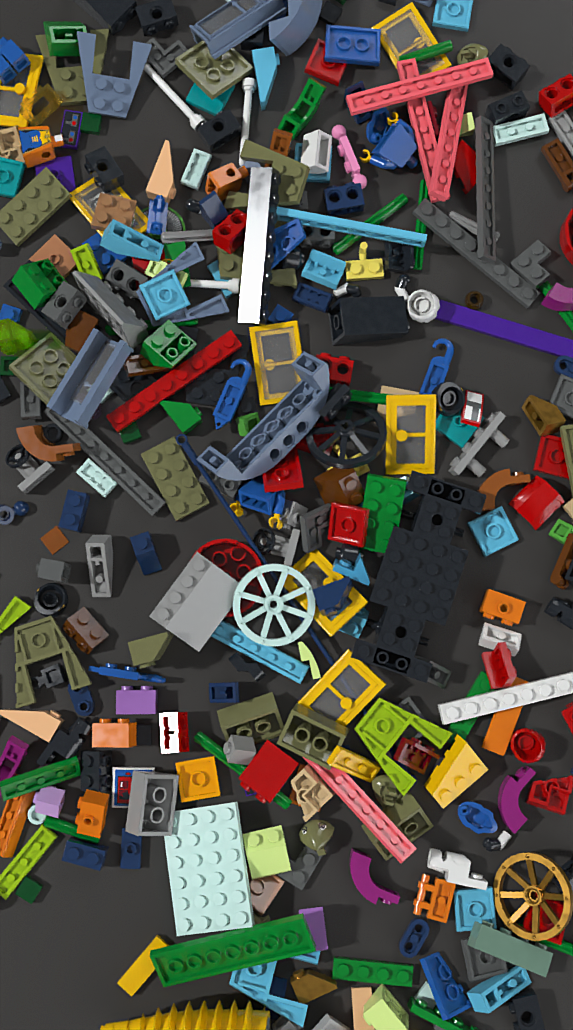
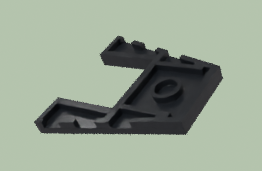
M179 326L180 330L197 343L198 328ZM235 334L242 347L232 353L231 364L237 359H246L251 347L250 336ZM196 347L182 359L183 362L195 355ZM237 364L234 368L230 367V370L211 368L185 386L187 403L216 407L227 380L231 377L239 376L242 364Z

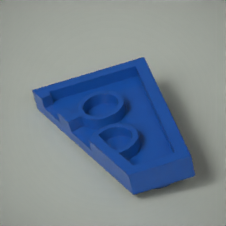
M299 218L275 229L276 241L273 244L274 261L271 269L306 238Z
M439 952L419 959L443 1021L472 1007L470 999L468 1000L463 993V987L455 982L452 977V971Z

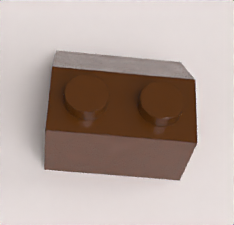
M333 467L313 478L324 504H331L336 501L356 506L364 502L365 492L353 468L342 469Z

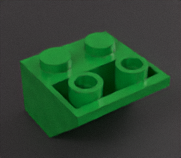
M44 21L43 25L50 56H80L77 31L87 33L86 26L82 22Z
M48 258L21 265L11 280L34 310L44 307L62 282H66Z
M168 319L143 342L140 354L154 366L173 368L197 346V343Z

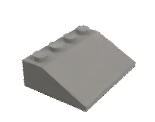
M79 271L72 273L81 293L88 298V304L123 341L128 343L127 345L134 349L149 336L148 326L144 320L136 318L135 311L130 306L126 307L123 304L124 300L118 293L115 295L112 292L113 289L107 281L103 282L97 276Z
M196 552L149 617L199 652L232 608L234 592L239 582Z

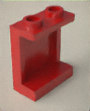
M267 739L238 778L241 781L239 785L248 792L250 789L257 794L255 798L263 804L266 802L270 804L299 763Z

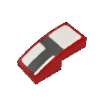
M465 390V404L461 410V423L479 427L482 418L484 394Z

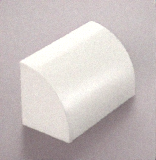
M321 130L305 134L303 137L301 163L310 168V174H322L329 171L332 136Z

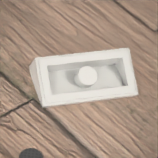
M485 622L479 639V645L494 650L498 642H506L507 648L511 651V656H516L520 649L522 634Z

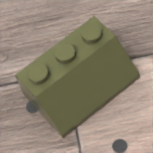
M164 632L128 642L133 665H139L140 669L156 665L155 661L160 660L173 638V633Z
M273 692L217 710L220 726L226 741L229 740L232 734L253 737L254 744L280 736L284 728Z
M296 703L291 710L277 744L330 770L332 766L326 761L337 745L342 746L349 728Z
M409 791L405 796L397 800L393 806L389 805L382 810L411 843L434 827ZM365 824L361 825L385 861L393 857Z

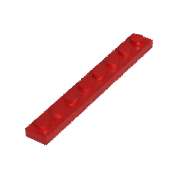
M232 330L228 331L106 416L117 433L159 405L161 401L166 400L240 349L242 344Z

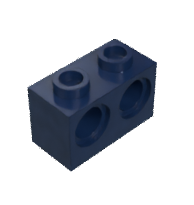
M350 182L345 184V186L337 187L332 185L324 189L323 199L327 216L364 211L365 203L361 183L355 184ZM351 194H353V195H355L357 198H356V199H350L348 196L351 195ZM337 198L339 201L333 203L330 201V199Z

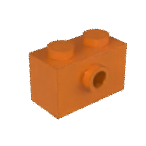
M487 589L479 612L483 613L485 618L494 620L495 617L501 619L502 624L512 627L513 624H519L526 602Z
M111 718L99 719V722L92 723V747L129 748L137 746V722H129V718H120L118 722H111Z
M86 789L84 796H80L77 805L80 812L77 813L75 824L78 825V834L96 838L101 837L105 826L110 794Z

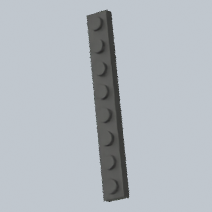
M483 116L475 118L478 259L487 263H493L496 261L493 122Z
M426 198L413 211L412 214L526 309L540 294V292L497 257L493 263H487L478 259L477 240Z
M48 407L43 411L75 443H80L81 448L150 515L154 516L166 504L92 431L61 417Z

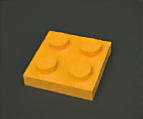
M215 756L175 763L177 775H179L178 784L181 802L221 796Z

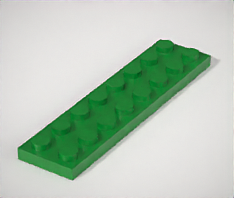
M302 913L253 925V927L240 928L150 951L149 956L163 987H168L315 952L316 944Z

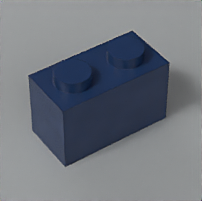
M68 489L58 527L77 533L82 532L90 500L88 494Z
M70 837L66 842L62 861L100 871L104 867L109 847Z

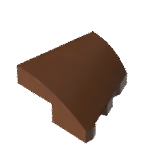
M80 310L66 328L65 347L79 353L93 328L96 329L99 319Z

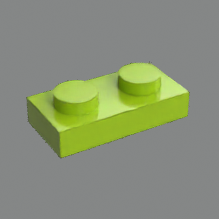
M89 243L70 250L79 272L97 276L101 280L104 279Z

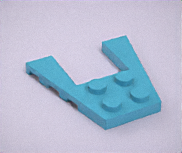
M320 951L290 958L317 965ZM277 961L232 971L229 985L303 1028L308 1005L269 995Z

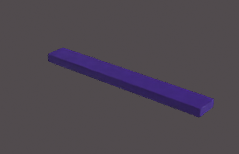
M439 301L440 308L437 316L434 318L436 320L560 357L565 355L573 358V340L447 301Z

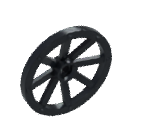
M351 401L343 405L339 410L347 411L345 420L341 421L334 417L330 419V422L336 426L315 428L322 420L319 417L312 429L306 434L308 449L317 460L328 466L342 469L360 467L373 461L384 449L387 439L386 425L380 414L365 404ZM353 411L368 416L355 422L351 421ZM374 421L380 434L359 429L358 427ZM335 433L319 447L316 446L313 440V435ZM356 435L378 440V442L368 452ZM338 439L341 441L339 458L323 453ZM352 441L362 456L345 459L347 442Z

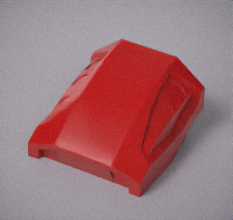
M536 475L508 505L525 518L534 530H537L565 501L548 482Z

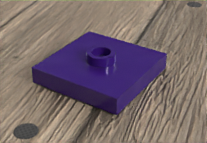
M71 156L57 157L35 166L36 176L47 167L69 193L76 189Z

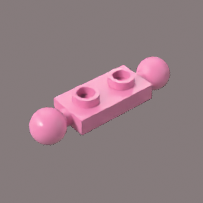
M336 125L332 129V136L339 141L337 150L340 157L343 156L345 160V170L351 174L352 182L355 184L361 183V188L363 189L367 185V179L364 175L360 174V166L346 136V129L342 125Z

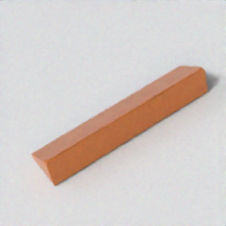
M516 677L511 686L528 683V681ZM523 705L494 712L482 748L502 756L505 755Z
M36 791L7 800L0 819L1 857H13Z

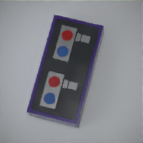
M64 111L60 134L63 136L65 146L60 147L78 150L83 112Z

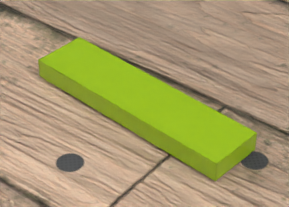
M44 823L0 875V896L5 900L58 837L50 828L45 827Z

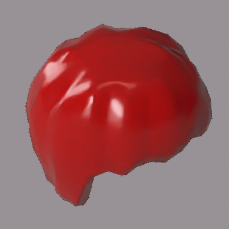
M522 728L515 731L511 736L510 747L519 761L534 763L543 757L546 743L541 733L534 729Z

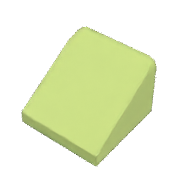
M472 112L463 115L459 137L474 134L475 125Z

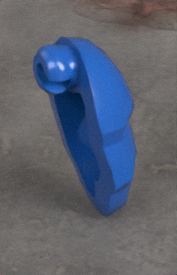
M385 107L374 111L371 114L370 121L367 123L366 136L373 145H377L390 128V125L387 123V117L390 119V115Z
M466 801L459 805L458 816L466 827L478 834L494 833L497 831L498 826L493 813L484 808L480 803Z

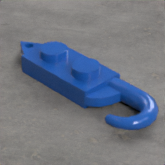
M441 338L434 342L433 348L442 343L446 345L447 351L445 357L437 356L431 360L419 394H431L437 385L444 382L454 354V346L448 339ZM422 405V410H425L426 406Z
M237 359L230 366L234 368L237 364H242L245 367L242 378L231 377L226 382L212 414L215 417L216 430H219L228 422H232L246 390V385L252 373V367L245 359Z
M106 663L105 666H89L88 671L98 672L100 675L156 683H165L166 681L164 677L137 672L135 667L125 666V669H118L117 664Z

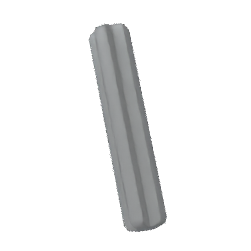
M454 211L450 212L448 217L461 228L477 235V222ZM495 231V242H497L500 233Z
M213 229L161 233V241L163 244L181 241H213Z

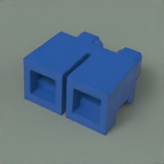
M2 37L0 39V80L6 85L17 76L13 68L19 74L31 62L11 39L7 40L5 37Z

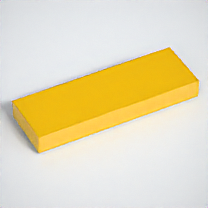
M338 745L326 761L330 766L370 783L382 768L379 763Z
M157 935L118 980L117 984L132 997L155 970L149 956L150 951L170 945Z

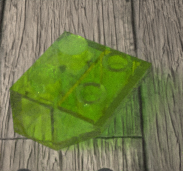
M9 318L0 320V351L3 354L14 355L20 350L27 351L39 342L30 330Z

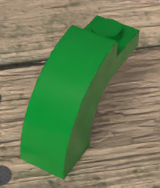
M312 77L309 78L296 104L287 114H284L277 129L293 133L292 141L297 138L316 113L321 104L319 102L327 87Z

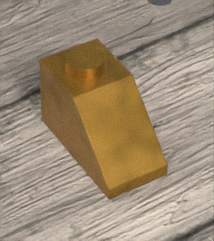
M529 395L522 406L523 411L539 436L559 432V428L566 421L556 405L536 396Z
M309 968L306 970L299 969L290 977L297 999L302 1004L337 989L335 979Z

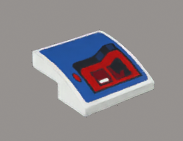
M112 767L111 807L128 808L133 771L155 772V767Z

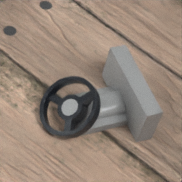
M22 444L14 446L5 458L6 464L10 468H16L25 478L18 485L19 489L25 494L30 492L55 470L48 461L39 466L27 450L25 454V448ZM20 449L19 452L15 453L14 456L11 457V455H12L16 450Z
M267 528L257 530L252 540L255 543L257 536L261 533L259 546L257 547L259 551L264 548L261 554L266 555L269 553L285 557L284 565L291 567L300 530L293 528L290 539L277 536L272 530ZM264 531H269L270 534L268 533V536H266Z

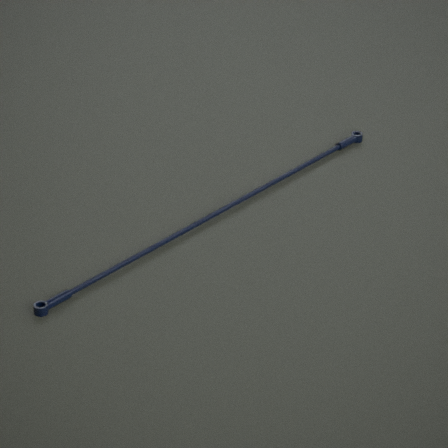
M184 434L177 435V444L182 446L193 464L198 467L262 564H268L202 464L196 460L198 456L188 443V437ZM181 436H184L186 439L184 443H179ZM269 571L268 573L277 585L278 577L274 571ZM283 586L281 592L283 595H285L288 592ZM292 599L288 600L291 607L298 609ZM298 616L301 622H303L304 618ZM309 626L307 631L330 665L333 666L335 662L311 626ZM341 672L338 677L353 699L356 700L358 696ZM364 707L361 711L365 715L367 713V710ZM391 747L389 752L392 755V760L414 777L416 782L412 786L416 785V776L409 771L407 766L393 759L395 751Z

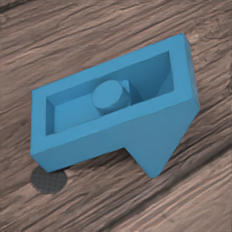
M359 553L354 566L346 559H335L333 571L349 576L351 579L369 586L370 578L361 553Z

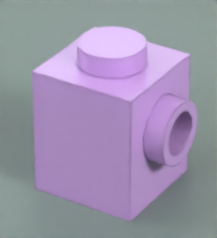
M54 786L41 788L40 792L35 793L33 803L36 804L35 812L58 818L64 804L65 790Z

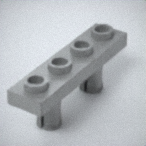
M501 411L489 414L485 419L486 424L483 428H478L473 434L475 438L471 443L467 442L462 448L463 453L452 460L450 463L451 468L448 471L453 476L459 475L467 467L480 477L486 471V468L475 460L474 457L487 439L491 438L501 448L509 442L510 439L498 430L499 424L506 417Z

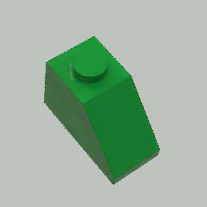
M160 402L162 408L184 435L202 423V413L196 406L193 408L188 403Z

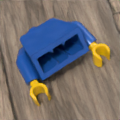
M392 112V117L395 119L391 120L387 117V123L390 125V128L371 152L374 155L371 156L368 150H363V153L368 154V157L365 159L359 158L363 163L370 161V164L381 169L394 170L395 168L404 167L405 164L410 169H413L418 163V160L412 155L417 149L413 129L402 119H398L396 112Z
M262 475L242 484L235 499L237 500L236 503L230 505L237 517L242 516L243 508L240 506L270 516L274 513V516L269 519V525L273 529L274 523L278 522L277 528L280 530L283 524L279 518L284 510L285 491L265 493Z

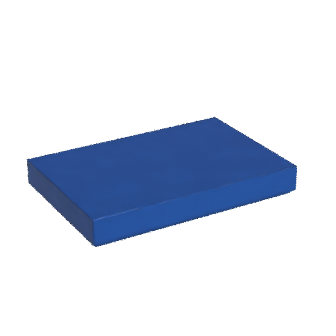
M326 24L324 62L379 66L381 29Z

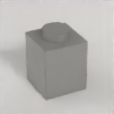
M231 734L223 748L227 763L249 765L256 754L253 737Z

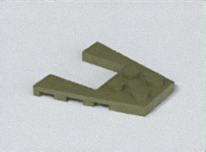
M109 29L90 30V34H96L92 72L94 74H102L107 41L110 35ZM36 35L60 106L87 104L82 66L58 68L57 56L49 55L46 35Z
M245 139L240 154L242 160L272 164V167L280 172L281 183L278 186L279 203L277 206L300 204L310 168L303 163ZM229 191L224 205L226 211L229 212L231 209L247 210L249 194Z
M277 220L275 229L288 222ZM245 242L232 254L217 246L220 279H242ZM295 268L271 270L272 281L270 284L280 287L285 285L297 288Z
M53 616L14 628L16 709L37 703L27 665L59 654L63 656L72 690L92 685L90 678Z

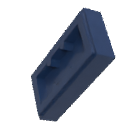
M299 282L292 296V301L326 313L334 296Z
M123 827L120 869H140L142 836L125 832L126 827Z

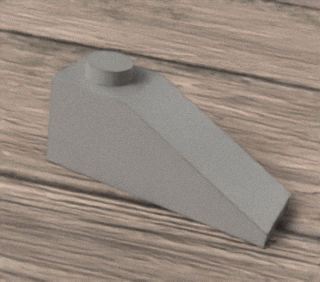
M92 535L85 543L92 597H111L113 576L111 535Z

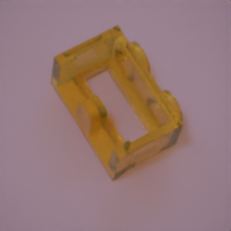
M48 83L43 88L41 85L33 91L34 96L32 98L26 97L20 103L19 113L32 127L39 126L63 103L61 97ZM44 96L50 104L34 116L29 109Z

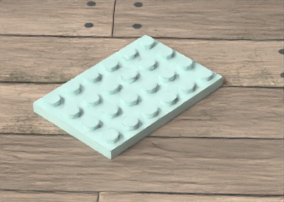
M238 802L175 811L172 836H164L177 936L253 927L255 922Z

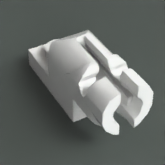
M430 848L427 867L441 873L445 871L444 878L447 882L482 890L487 889L488 882L483 878V875L478 873H471L469 875L471 861L466 856L446 851L442 857V852L439 849Z

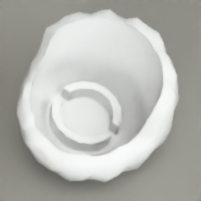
M420 289L414 291L408 297L407 310L413 320L420 323H428L437 316L440 303L435 294Z

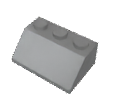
M133 771L125 832L136 836H172L179 775L152 771Z

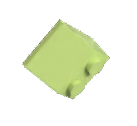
M281 825L242 834L252 880L291 871Z
M381 984L364 1005V1020L369 1026L373 1025L376 1030H409L408 1013L386 986Z

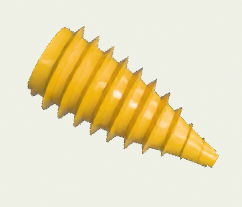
M220 999L215 1009H208L204 1000L201 1008L198 1010H193L189 1001L184 1011L178 1012L175 1003H173L171 1011L162 1014L158 1006L155 1015L145 1017L143 1013L141 1018L106 1023L101 1025L100 1030H270L271 1018L270 1011H266L265 1007L263 1010H253L250 1000L246 1009L238 1010L235 1000L230 1009H223Z

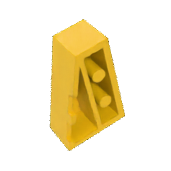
M458 734L450 750L447 749L445 752V758L439 766H436L424 785L443 809L488 771L487 767L468 743Z

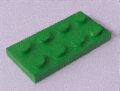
M368 473L363 508L370 510L366 545L363 548L360 547L361 549L385 553L393 526L399 527L407 480Z

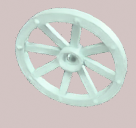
M270 563L252 569L241 579L233 596V614L239 628L249 639L265 646H282L295 641L308 629L315 613V597L310 583L296 569L284 564ZM281 571L282 573L275 591L271 594L262 573ZM288 574L294 576L302 584L303 587L281 597L279 596ZM256 576L266 595L265 598L243 592L247 584ZM306 592L308 601L307 612L285 605L283 602ZM241 598L263 604V606L244 617L241 616ZM276 601L277 605L270 607V602ZM282 610L304 618L301 625L292 633L281 614ZM267 611L259 636L252 632L245 623ZM273 615H276L286 636L266 638Z

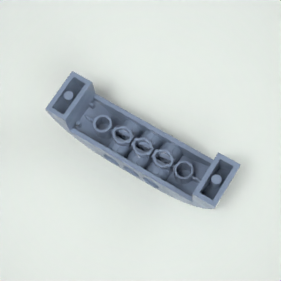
M288 0L289 16L269 22L270 41L286 56L295 52L312 33L318 21L323 0Z
M304 351L291 364L301 378V381L226 456L209 446L196 460L218 477L234 481L255 478L273 468L301 441L319 419L320 415L318 412L325 405L329 392L330 380L327 363Z

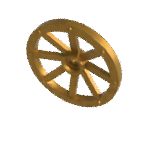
M523 852L513 855L499 867L493 883L495 907L504 924L519 937L531 941L547 940L561 933L568 925L573 912V891L569 879L562 868L551 858L536 852ZM526 860L531 884L511 867L519 861ZM533 861H537L550 869L539 885ZM506 874L510 875L525 890L502 891ZM554 875L561 885L563 894L545 891ZM503 898H524L525 903L510 916ZM546 899L564 901L560 919L548 905ZM533 906L532 931H529L518 925L516 921ZM540 906L555 925L546 932H539Z

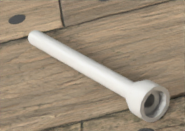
M146 63L144 66L145 72L190 119L191 127L198 131L200 124L206 120L202 115L195 114L156 71Z
M244 78L242 80L245 98L240 154L245 139L248 140L252 94L257 87V80L254 78ZM239 155V165L242 166L246 160H242Z
M232 278L229 281L190 279L191 286L189 287L228 289V291L240 294L241 278Z

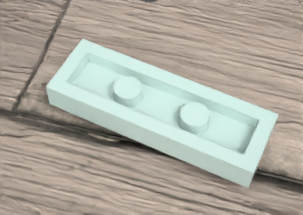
M545 114L493 126L494 146L548 134L549 127Z

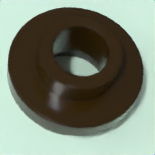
M471 291L466 295L465 304L468 308L477 310L483 305L484 298L480 292ZM472 298L477 300L476 304L471 302Z

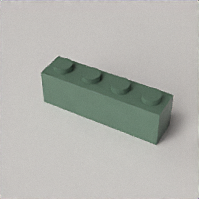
M484 920L482 924L474 922L467 945L543 977L547 976L553 953L546 951L547 946L537 942L534 946L529 944L527 939L519 936L517 938L512 937L511 931L501 927L499 931L493 929L494 924Z

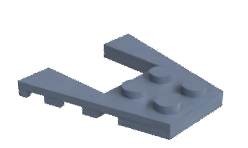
M77 31L88 113L126 119L152 44L133 41L129 79L94 74L92 72L96 34Z
M194 242L152 279L173 269L175 273H178L203 261L205 258L197 242ZM141 290L136 291L153 327L163 325L168 319L172 323L229 312L222 294L189 310L185 307L156 321Z

